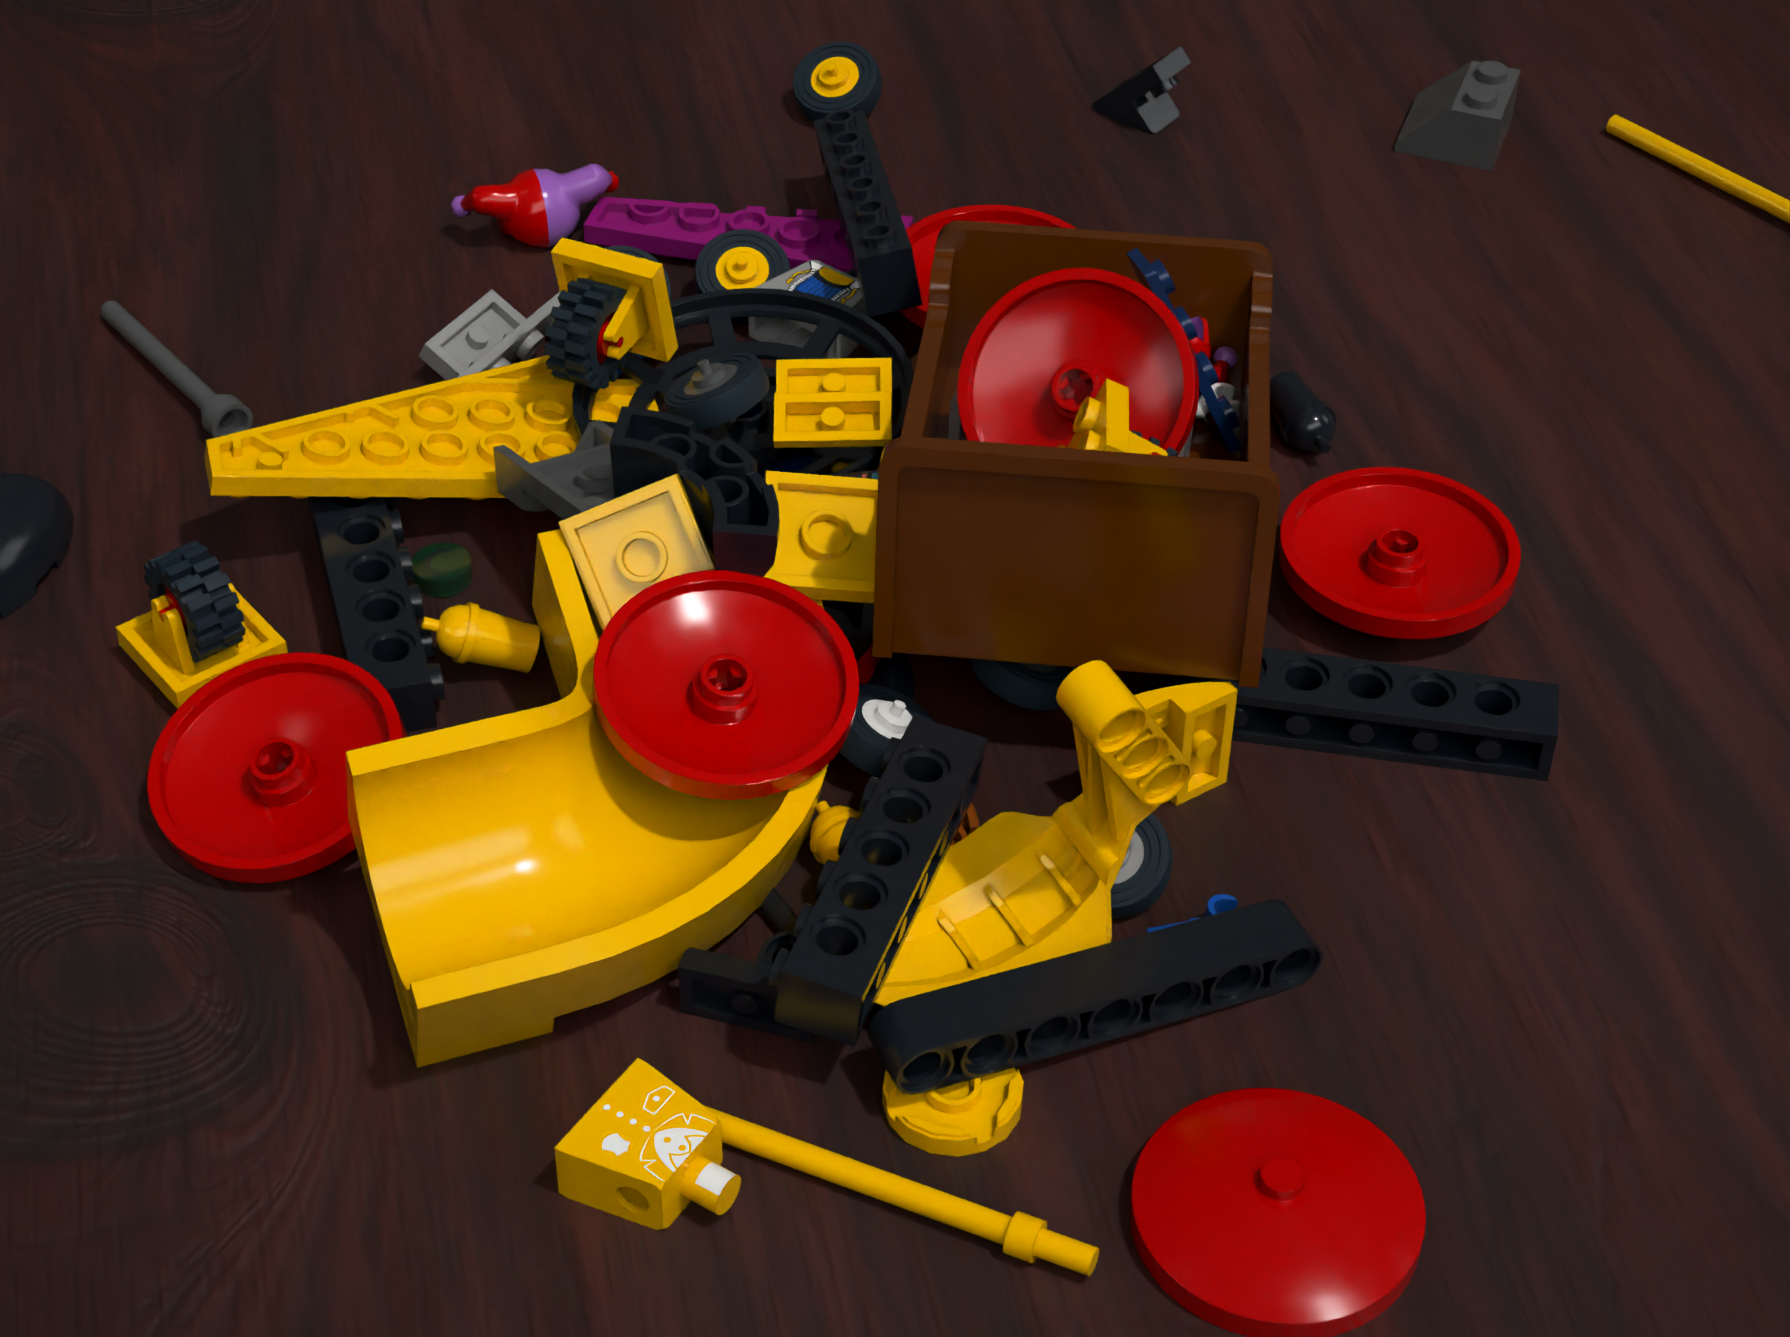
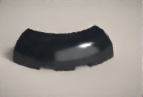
M621 407L610 441L614 498L616 499L674 474H679L707 545L714 556L715 570H728L764 577L774 565L780 533L779 504L772 484L767 485L758 473L757 461L744 448L728 437L716 441L696 432V422L690 419L648 409Z
M2 473L0 618L2 620L38 594L36 583L51 567L58 569L61 566L73 536L74 517L64 494L48 481L28 474Z

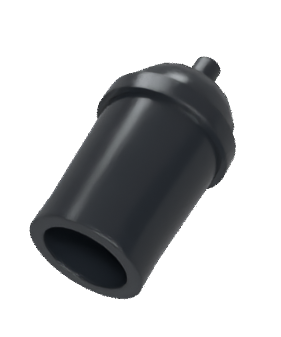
M1286 371L1270 379V411L1281 429V435L1286 444L1294 450L1298 449L1308 453L1320 451L1325 454L1331 449L1329 444L1334 438L1336 416L1331 407L1317 397L1298 373Z

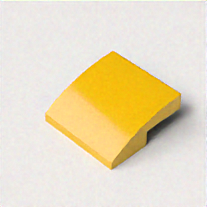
M892 358L776 360L774 448L885 446V443L892 441Z
M1231 682L1181 684L1134 695L1192 766L1193 771L1190 780L1175 797L1170 799L1175 806L1227 782L1238 689Z

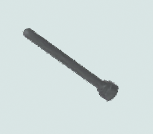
M107 301L102 305V317L201 410L202 425L213 438L251 429L253 424L252 412L236 396L216 394L118 302Z

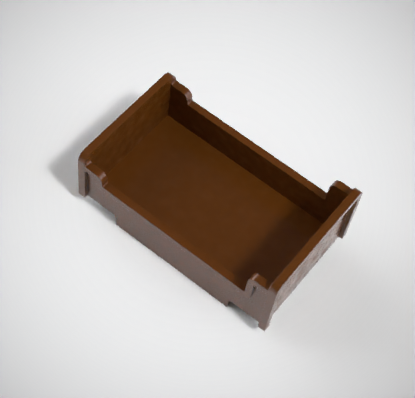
M962 220L952 221L940 230L937 236L931 268L928 311L901 436L889 443H885L878 470L873 657L892 658V653L898 652L1079 667L1093 660H1102L1112 670L1239 680V687H1259L1280 503L1279 473H1275L1270 469L1269 331L1273 296V259L1265 246L1253 241ZM1137 247L1149 263L1159 259L1166 268L1176 288L1174 292L1168 294L1173 308L1181 305L1190 319L1196 316L1207 319L1209 340L1212 346L1209 360L1212 365L1215 364L1213 354L1221 346L1233 348L1238 357L1236 364L1229 369L1227 383L1235 388L1232 400L1240 402L1236 413L1240 425L1234 428L1233 432L1241 449L1232 454L1228 452L1214 434L1210 425L1203 419L1194 420L1189 457L948 439L950 404L957 390L962 357L976 326L986 312L1010 290L1029 279L1051 271L1066 268H1096L1118 273L1140 283L1126 255L1127 252Z

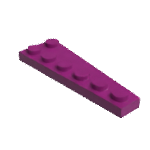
M600 197L583 225L584 242L604 245L606 247L630 246L647 253H653L659 257H678L696 261L705 245L716 236L731 230L748 229L764 233L773 238L786 253L791 269L809 260H819L844 273L853 268L839 221L818 219V210L797 209L796 217L768 216L766 214V207L747 206L746 209L734 213H720L719 208L712 203H676L664 200ZM901 215L906 230L913 225L914 217Z

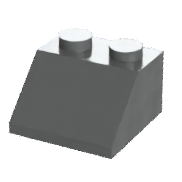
M1472 60L1417 93L1396 140L1394 152L1492 171L1512 122L1521 70L1506 67L1497 61L1478 62Z

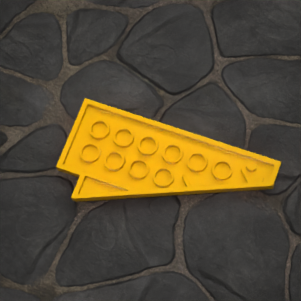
M546 355L206 440L204 460L210 495L233 498L289 496L297 499L310 496L350 497L354 499L408 497L418 500L429 497L468 498L472 500L506 498L497 491L493 447L505 445L529 463L574 452L580 441L575 429L572 393L575 383L554 377L551 374L552 370L547 368L546 361L550 356ZM634 379L609 381V387L605 389L600 388L596 394L592 409V420L617 422L621 407H629L630 400L641 384ZM655 398L648 410L659 411Z

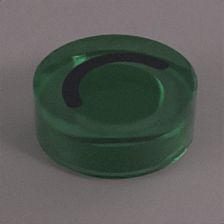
M446 542L430 544L418 550L412 558L413 583L418 584L420 592L433 597L452 596L466 589L472 581L473 574L470 554L465 548L457 544Z

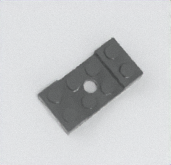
M600 420L590 422L574 452L534 463H529L505 445L493 447L497 491L523 511L540 512L550 509L564 520L615 499L610 455V441L614 429Z

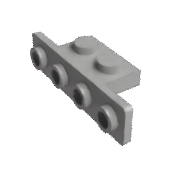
M491 289L427 341L419 357L445 380L510 365L518 357L522 361H526L537 352L545 341L546 327L553 325L554 318L549 315L553 306L558 308L560 306L557 298L560 292L526 319Z

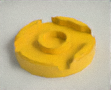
M1011 1068L926 1093L909 1095L902 1093L896 1087L886 1069L882 1105L889 1125L906 1143L930 1154L960 1157L987 1151L1009 1136L1020 1120L1024 1081L1019 1069L1017 1073L1015 1068Z

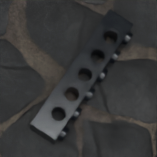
M849 109L836 110L826 115L824 119L813 121L824 176L868 316L873 317L923 305L912 247L864 110L855 112Z
M308 497L309 510L344 660L363 668L383 685L395 703L406 732L437 727L434 701L445 699L444 683L439 663L427 664V660L435 659L431 631L421 629V624H417V621L422 620L424 617L422 598L418 584L407 585L406 583L414 581V572L408 546L397 547V545L404 544L399 510H387L395 508L394 497H369L365 499Z
M1263 647L1258 688L1239 687V680L1179 675L1176 676L1175 685L1201 682H1231L1238 689L1232 741L1548 781L1558 738L1559 684Z
M914 715L901 739L891 737L881 764L880 773L882 777L880 779L873 776L870 777L860 804V819L850 817L843 829L838 847V856H840L838 861L828 859L823 866L816 888L815 897L818 899L815 905L805 903L799 912L793 931L792 942L795 944L792 950L781 948L775 958L768 982L769 989L778 991L774 1021L852 1047L855 1046L979 787L988 738Z

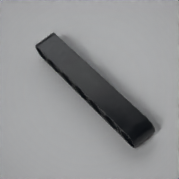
M1278 899L1267 900L897 1000L886 1005L874 1015L868 1025L867 1034L896 1087L905 1094H922L1290 990L1302 985L1317 972L1323 961V953L1285 901Z

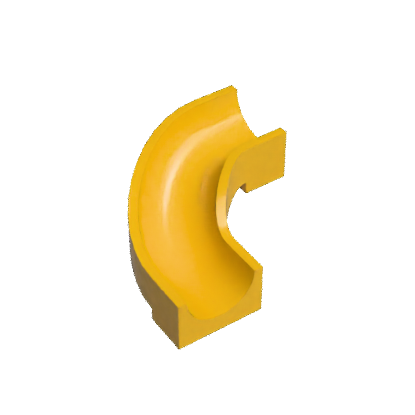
M561 529L537 534L532 607L540 627V633L561 700L532 709L346 751L348 820L417 1068L553 1032L555 1017L609 1001L654 982L677 969L685 951L690 947L707 951L732 933L763 903L770 891L778 885L790 869L808 834L829 765L828 763L813 777L793 788L777 794L747 800L709 799L686 794L656 782L633 767L609 741L596 714L592 692L593 669L597 645L603 630ZM812 599L824 609L822 600Z

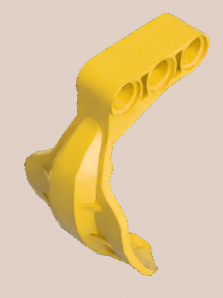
M1093 660L1080 665L1062 681L1056 695L1058 705L1073 723L1083 792L1073 801L1059 806L1052 816L1001 812L964 839L950 846L875 1004L885 1007L904 998L1111 943V889L1123 864L1135 828L1161 804L1175 797L1186 786L1191 778L1193 769L1190 762L1107 663L1102 660Z

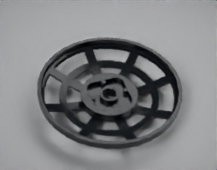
M764 288L718 290L671 301L670 306L675 331L690 325L709 322L714 346L704 347L683 354L657 370L632 352L627 351L624 354L627 362L623 369L619 368L641 384L630 400L629 407L648 409L657 395L664 398L667 390L676 382L674 380L698 367L697 363L703 359L711 361L734 353H751L758 359L774 361L782 359H828L824 357L825 353L838 334H842L866 348L876 358H892V395L897 393L899 400L897 422L892 428V440L901 436L914 376L912 363L902 345L885 327L866 314L838 301L810 293ZM731 318H782L817 325V328L803 348L775 342H736ZM763 367L769 381L768 392L760 402L742 414L753 415V417H737L736 421L732 424L726 425L724 423L710 429L696 431L716 441L728 437L740 445L757 461V471L763 479L765 478L766 470L773 471L771 464L785 460L795 453L818 458L819 460L792 473L819 475L832 468L838 462L852 464L830 474V476L875 470L879 467L881 455L885 447L774 448L776 369ZM575 383L572 393L575 429L580 440L588 424L597 421L592 420V409L598 389ZM602 421L612 429L615 428L616 422Z

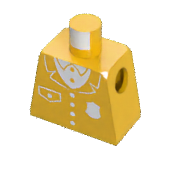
M637 1058L554 1147L559 1194L654 1230L668 1228L691 1201L717 1215H723L734 1203L741 1186V1177L721 1166L723 1161L722 1126L718 1117L640 1058Z

